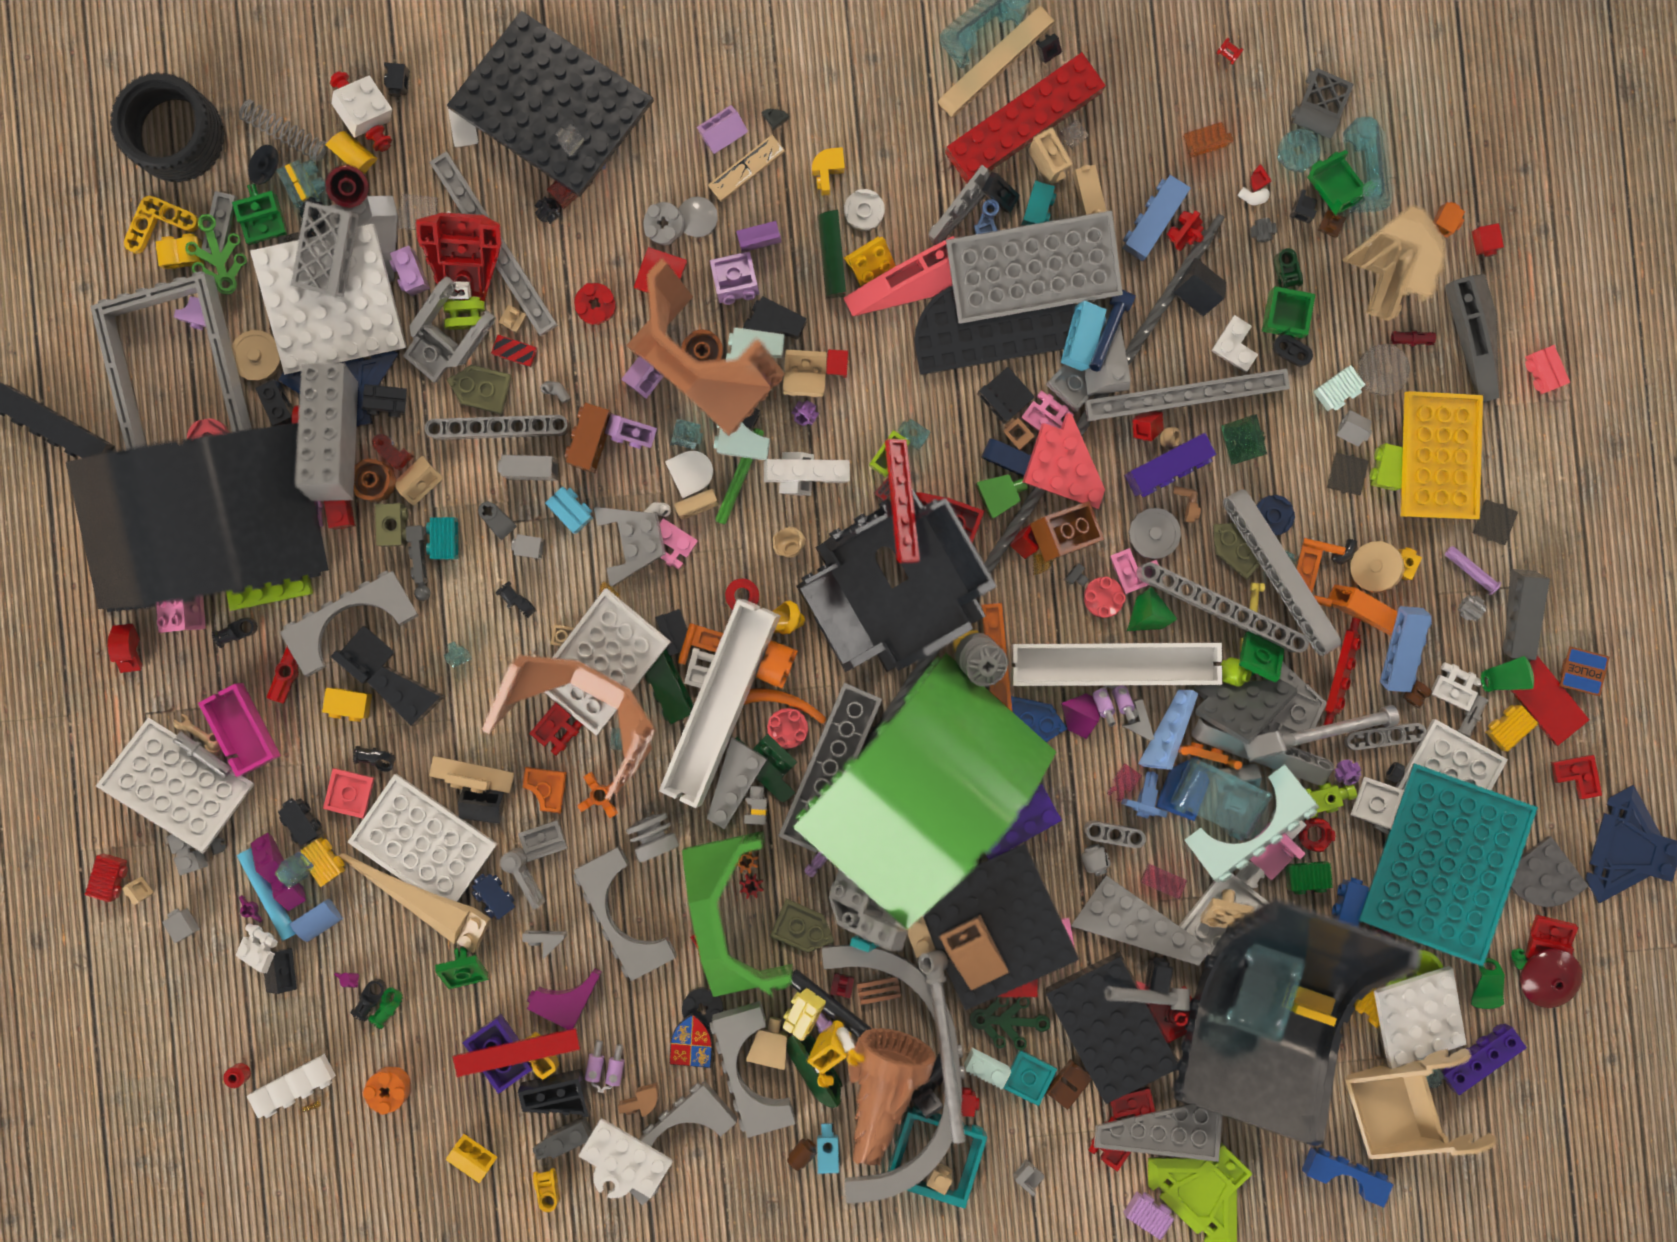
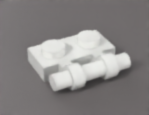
M1444 662L1441 669L1447 672V676H1437L1431 689L1433 692L1431 695L1465 711H1470L1478 692L1471 690L1473 685L1480 687L1481 679L1472 672L1467 673L1459 669L1460 667L1455 664L1450 665ZM1459 677L1463 679L1464 684L1461 685L1457 682H1454L1455 678Z
M249 923L246 925L245 930L249 932L250 937H243L236 956L258 972L267 973L275 955L270 949L271 947L274 948L278 942L272 934L263 932L260 926Z

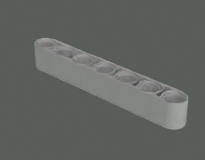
M562 415L444 418L427 421L425 432L436 440L544 437L566 435L570 431L571 426L569 421ZM562 420L565 423L564 428L558 431L555 429V424ZM538 421H543L544 423L541 431H536L534 428ZM501 422L502 430L497 433L494 432V425ZM517 422H522L523 429L515 432L514 425ZM477 423H481V431L479 433H474V425ZM439 424L440 432L434 435L432 428ZM460 424V425H461V430H460V432L457 433V434H454V433H453V427H454V425Z
M1199 718L1192 731V736L1197 741L1249 760L1243 742L1205 719ZM1293 746L1287 747V752L1281 755L1254 761L1276 770L1286 765L1295 777L1317 785H1324L1334 770V765L1329 760Z

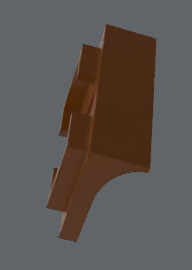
M1070 1059L1049 1085L1046 1094L1068 1110L1092 1081V1078L1088 1072ZM1064 1077L1077 1088L1076 1091L1061 1081V1078Z

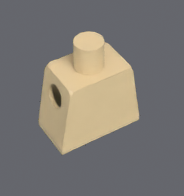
M770 1017L768 1027L757 1030L746 1061L781 1070L785 1069L787 1032L780 1030L782 1019Z

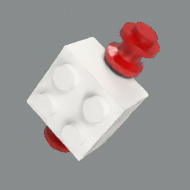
M339 71L331 76L330 85L338 89L333 91L331 104L355 138L366 133L365 137L367 140L374 141L373 149L375 151L384 152L391 147L392 139L390 136H384L385 128L383 125L390 122L393 109L370 75L349 83L347 72Z

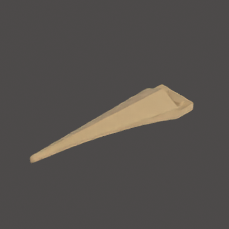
M345 853L338 855L453 944L457 942L472 953L478 949L491 918L474 907L408 884Z

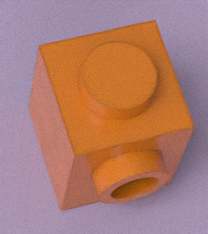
M1446 202L1443 204L1432 221L1440 234L1446 238L1454 234L1456 230H1459L1464 222L1462 217L1465 211L1460 209L1461 207L1456 203Z

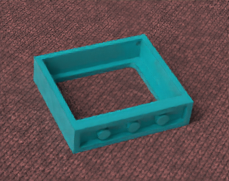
M913 1106V1108L907 1107L887 1172L900 1167L914 1121L920 1120L938 1126L942 1114L935 1113L926 1119L917 1106ZM963 1122L964 1134L972 1137V1143L956 1190L948 1189L946 1194L943 1195L928 1187L926 1182L921 1180L906 1191L965 1209L988 1138L984 1128L978 1125L970 1127L964 1125Z

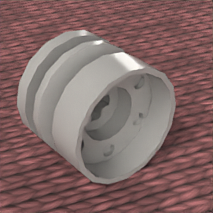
M974 633L966 636L956 648L955 659L957 665L973 683L979 686H989L997 683L1007 671V655L991 637L983 633Z
M667 813L653 814L635 822L630 828L626 829L627 835L634 832L638 834L631 838L630 842L641 841L642 845L634 850L639 863L679 846L675 833H664V830L669 828L671 823L660 824V821L668 818Z

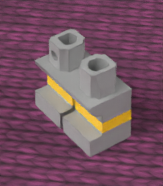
M752 786L750 797L746 798V802L751 805V813L745 814L744 824L765 825L767 823L768 798H764V786Z

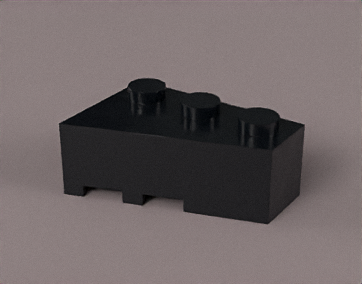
M381 667L367 681L410 726L417 725L445 697V695L390 667Z
M582 1069L551 1075L545 1079H533L521 1082L517 1093L523 1112L543 1114L553 1112L563 1113L562 1115L568 1116L569 1114L582 1115V1117H589L591 1103Z

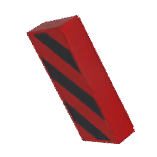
M497 334L491 354L531 368L538 348Z

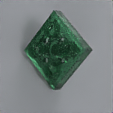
M1257 414L1221 425L1231 465L1267 455L1264 443L1266 436L1262 435L1265 433L1260 428Z

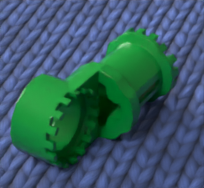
M391 987L384 991L380 1007L368 1018L376 1028L382 1030L386 1021L395 1015L396 1008L401 1005L400 1002L403 999L401 991ZM394 994V999L390 1002L391 996Z

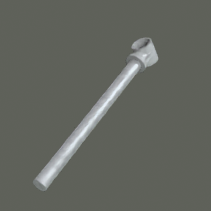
M936 950L921 954L919 957V967L924 974H927L925 981L931 987L953 1143L965 1142L943 989V982L946 981L943 970L948 966V958L945 952Z

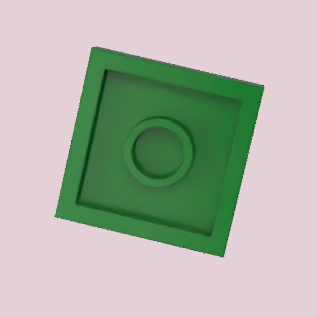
M1248 631L1243 638L1239 666L1252 671L1251 676H1254L1256 673L1276 683L1281 675L1284 648Z
M460 947V952L458 948L454 949V961L435 965L436 974L448 989L489 980L488 971L476 955L467 957L468 951L464 947Z

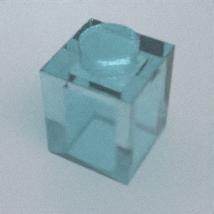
M299 851L282 861L275 875L288 888H291L307 878L314 865Z

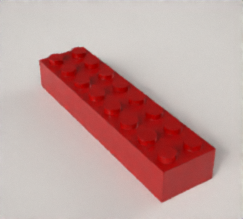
M1081 52L946 147L945 154L967 184L981 165L986 167L989 172L1032 143L1035 136L1055 127L1101 95L1106 85L1083 52Z

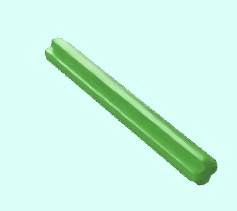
M754 428L752 431L763 437L764 431ZM741 457L716 516L718 523L726 524L753 459Z

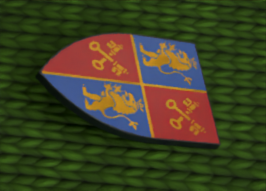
M692 1013L684 1018L673 1032L669 1064L711 1068L712 1039L710 1032L704 1022Z

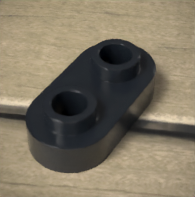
M1281 335L1273 342L1272 347L1275 354L1298 367L1309 364L1313 358V352L1308 346L1289 335ZM1280 343L1285 344V350L1280 348ZM1298 353L1303 355V360L1298 359Z

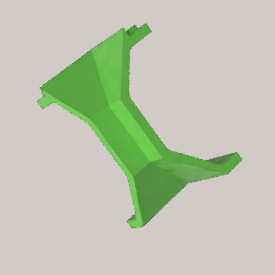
M764 831L682 849L690 914L701 964L713 997L758 987L772 996L774 987L776 990L784 989L792 982L793 963L758 971L728 955L717 905L718 899L740 856L744 852L763 847L766 839Z

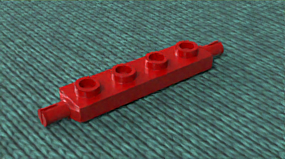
M1352 617L1350 628L1346 630L1325 708L1327 714L1323 725L1333 724L1334 717L1337 714L1340 715L1341 710L1345 707V693L1350 687V674L1356 666L1355 656L1362 642L1361 635L1358 634L1361 621L1358 618Z

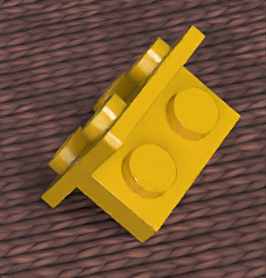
M876 237L844 257L845 263L855 274L861 287L896 267L883 237Z

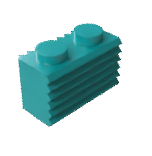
M430 517V522L426 524V533L430 535V543L426 545L427 555H430V559H459L458 518Z

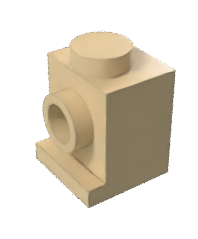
M939 1162L930 1174L925 1177L926 1185L945 1195L953 1181L951 1175L953 1169Z

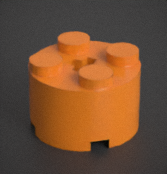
M771 640L759 666L756 678L783 689L798 650Z
M387 1066L379 1069L365 1084L363 1097L367 1105L382 1115L396 1111L410 1095V1077L399 1067Z

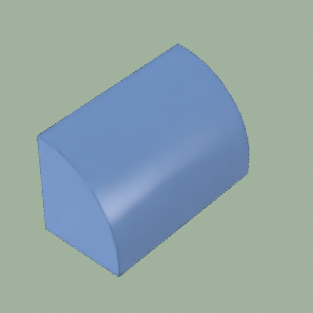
M328 899L289 925L302 940L309 942L343 920V917L332 900Z

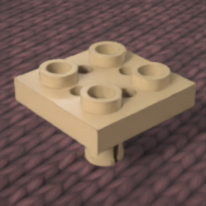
M1225 889L1221 893L1222 900L1213 898L1201 914L1200 923L1207 924L1210 927L1227 928L1228 925H1232L1241 917L1252 912L1254 907L1234 903L1235 891Z

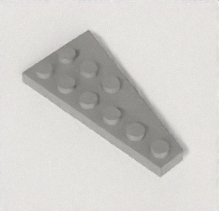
M1187 1104L1098 1124L1095 1128L1094 1147L1219 1162L1222 1115Z

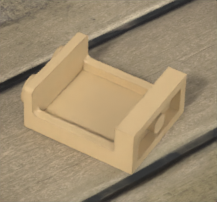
M1053 128L1033 138L1028 152L1045 183L1053 185L1066 177L1064 170L1070 168L1072 162Z

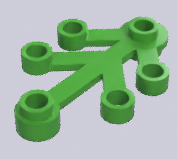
M203 214L199 217L198 227L205 232L211 254L199 248L195 242H188L185 251L188 255H196L215 266L218 275L206 269L200 262L192 265V273L196 272L194 270L195 266H201L205 274L214 276L219 293L224 295L232 294L237 287L235 277L240 268L245 266L247 258L244 254H236L233 259L234 264L228 273L224 264L234 247L240 244V236L236 233H231L220 253L213 231L216 225L215 218L210 214ZM208 221L211 226L207 228L202 223ZM236 237L238 242L232 243L230 238ZM188 246H194L196 251L190 252ZM242 257L244 262L240 264L236 261V258ZM222 282H228L230 287L224 288Z

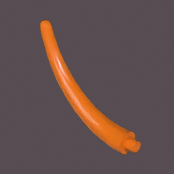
M752 688L744 705L763 701L783 703L807 713L821 724L826 722V717L812 705L792 694L779 690Z

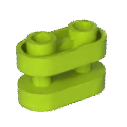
M469 297L465 301L448 299L443 306V312L449 313L450 318L444 319V329H471L481 318L479 317V312L485 311V302L481 301L479 297ZM470 313L471 317H458V314Z

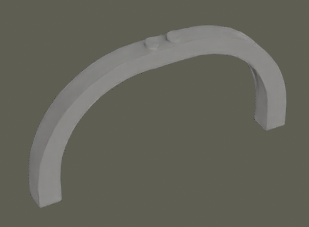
M850 944L822 947L824 969L867 967L889 973L909 985L922 998L935 1021L931 987L925 981L927 975L909 960L879 947L869 953L852 947ZM946 1004L961 1108V1079H965L964 1066L959 1065V1058H963L962 1045H957L955 1025ZM946 1092L939 1125L923 1150L912 1160L892 1171L869 1176L846 1177L844 1181L846 1204L877 1201L902 1193L919 1183L939 1164L952 1143Z

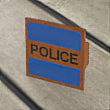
M1569 646L1567 657L1563 660L1560 672L1562 677L1559 686L1600 697L1610 656Z

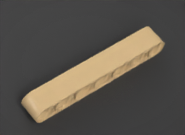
M1039 6L939 99L938 104L951 118L955 117L1053 26L1055 20L1042 6Z

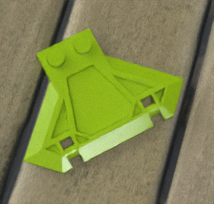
M1222 1142L1220 1143L1219 1162L1191 1158H1148V1186L1153 1191L1159 1187L1163 1191L1159 1197L1196 1234L1202 1231L1206 1233L1207 1236L1203 1239L1205 1242H1237V1189L1252 1175V1172ZM1169 1179L1172 1183L1167 1185L1164 1181ZM1212 1222L1216 1225L1213 1229L1209 1226Z

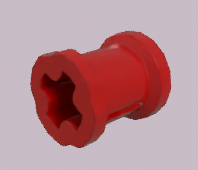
M1227 37L1216 54L1223 55L1233 65L1244 49L1236 47ZM1226 48H1228L1230 51H1232V52L1234 53V55H1232L1230 52H1228V51L1226 50Z

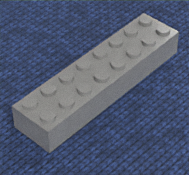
M845 682L843 683L779 832V837L817 853L818 849L793 828L798 821L796 816L803 809L807 811L810 808L807 805L815 796L820 798L821 794L819 792L827 783L829 785L834 783L832 781L833 777L839 771L844 772L846 770L844 766L852 757L855 760L857 759L882 698Z

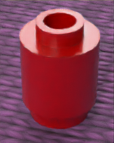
M244 1063L233 1065L224 1073L223 1080L225 1085L229 1088L240 1087L249 1080L251 1076L250 1068Z

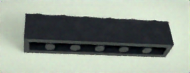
M0 382L1 416H10L12 418L11 422L21 427L23 425L29 427L28 431L38 437L43 435L48 438L46 442L55 447H59V445L64 447V452L75 458L76 456L85 458L113 451L115 445L14 387Z

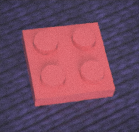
M333 768L323 809L364 818L375 778Z

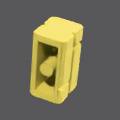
M805 989L801 993L797 992L791 1000V1003L794 1005L783 1016L786 1019L783 1028L789 1033H793V1036L800 1041L804 1040L811 1033L826 1004L824 999L816 996L809 989Z

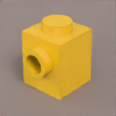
M1411 548L1398 549L1404 560V573L1401 579L1405 581L1412 580L1422 557L1416 555L1417 551Z

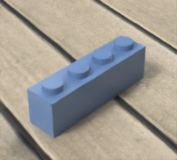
M1169 175L1166 180L1162 178L1156 188L1159 191L1156 197L1151 195L1145 205L1148 208L1144 215L1142 213L1139 214L1134 222L1137 225L1133 232L1129 230L1122 240L1125 242L1122 249L1139 260L1144 261L1191 187L1172 175Z
M1399 606L1380 678V683L1387 691L1411 692L1416 682L1417 668L1421 664V653L1426 645L1428 628H1430L1432 623L1431 615L1424 608Z

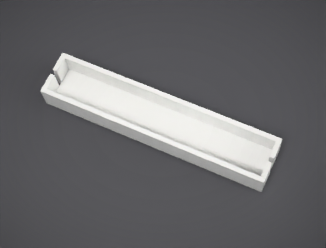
M745 599L737 600L659 789L660 792L675 799L680 797L679 801L694 808L703 804L781 615L768 609L760 608V606Z
M1222 643L1011 644V663H1015V667H1011V685H1222V666H1213V662H1222Z

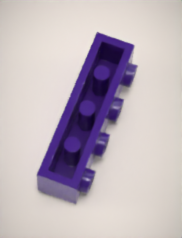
M1506 1023L1495 1026L1492 1030L1493 1032L1478 1038L1476 1044L1470 1048H1465L1471 1053V1058L1468 1061L1457 1066L1438 1069L1453 1092L1461 1095L1527 1049L1513 1027Z

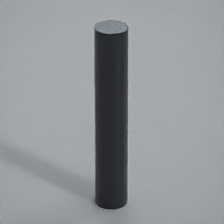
M798 969L793 971L790 985L800 993L805 989H809L816 996L824 999L826 1004L823 1011L835 1021H841L844 1024V1028L854 1036L859 1038L866 1030L873 1029Z

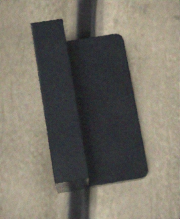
M677 609L655 617L661 634L671 641L666 647L669 656L681 652L688 630L681 610Z
M292 948L271 951L275 955L268 972L264 973L266 992L280 994L296 990Z

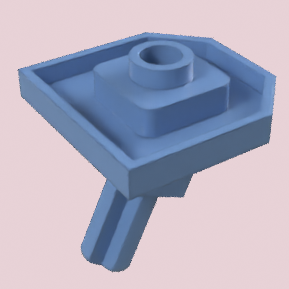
M1153 771L1146 773L1144 786L1139 793L1137 802L1124 798L1121 801L1122 805L1131 807L1132 810L1137 811V816L1148 819L1149 815L1166 818L1168 813L1167 811L1155 808L1158 790H1156L1158 775Z

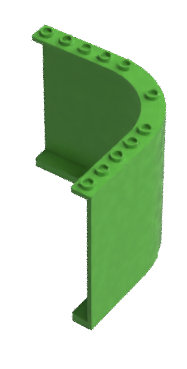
M947 653L941 658L937 656L931 662L924 674L903 699L906 703L889 723L884 722L878 728L877 732L879 735L856 760L852 757L844 766L846 769L844 772L839 771L833 777L832 781L834 783L832 785L828 783L819 792L821 794L820 798L815 796L807 806L810 808L807 811L803 809L796 816L798 821L793 826L794 829L907 930L977 864L976 861L984 853L983 850L987 853L1018 817L1016 813L1029 802L1057 752L984 686L973 683L960 669L956 661Z

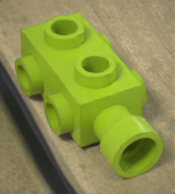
M1326 782L1324 785H1318L1319 789L1312 791L1310 787L1304 788L1319 806L1316 810L1317 813L1311 818L1317 817L1318 813L1326 811V813L1336 812L1338 807L1344 806L1342 800L1357 798L1354 784H1344L1343 787L1338 788V785H1331L1330 782ZM1329 795H1333L1334 800L1332 802L1328 801Z

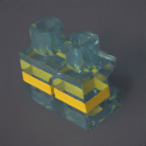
M297 160L276 169L293 205L299 210L303 202L309 197H315L318 200L321 198L319 194L326 190L325 181L322 177L313 181L310 177L319 172L313 160L303 163Z

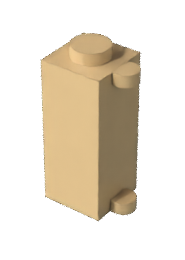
M1085 165L1075 169L1073 179L1082 215L1107 211L1096 165Z

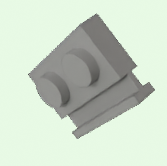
M559 820L518 833L527 862L568 848Z

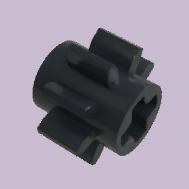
M544 196L534 205L537 208L535 214L542 222L551 224L561 215L558 212L560 206L553 198Z

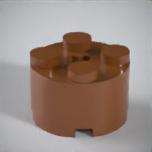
M695 330L682 343L681 349L697 362L724 360L722 343L709 330ZM702 348H705L706 352H708L705 353L704 356H701L700 353H698L702 351Z
M371 458L363 459L355 464L354 494L361 499L371 502L387 500L395 489L396 476L394 470L387 464ZM370 478H375V482L370 483Z

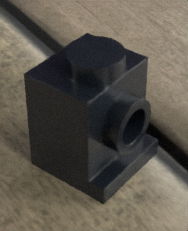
M384 62V67L387 70V74L385 73L384 85L388 89V95L393 97L408 95L410 70L405 64Z

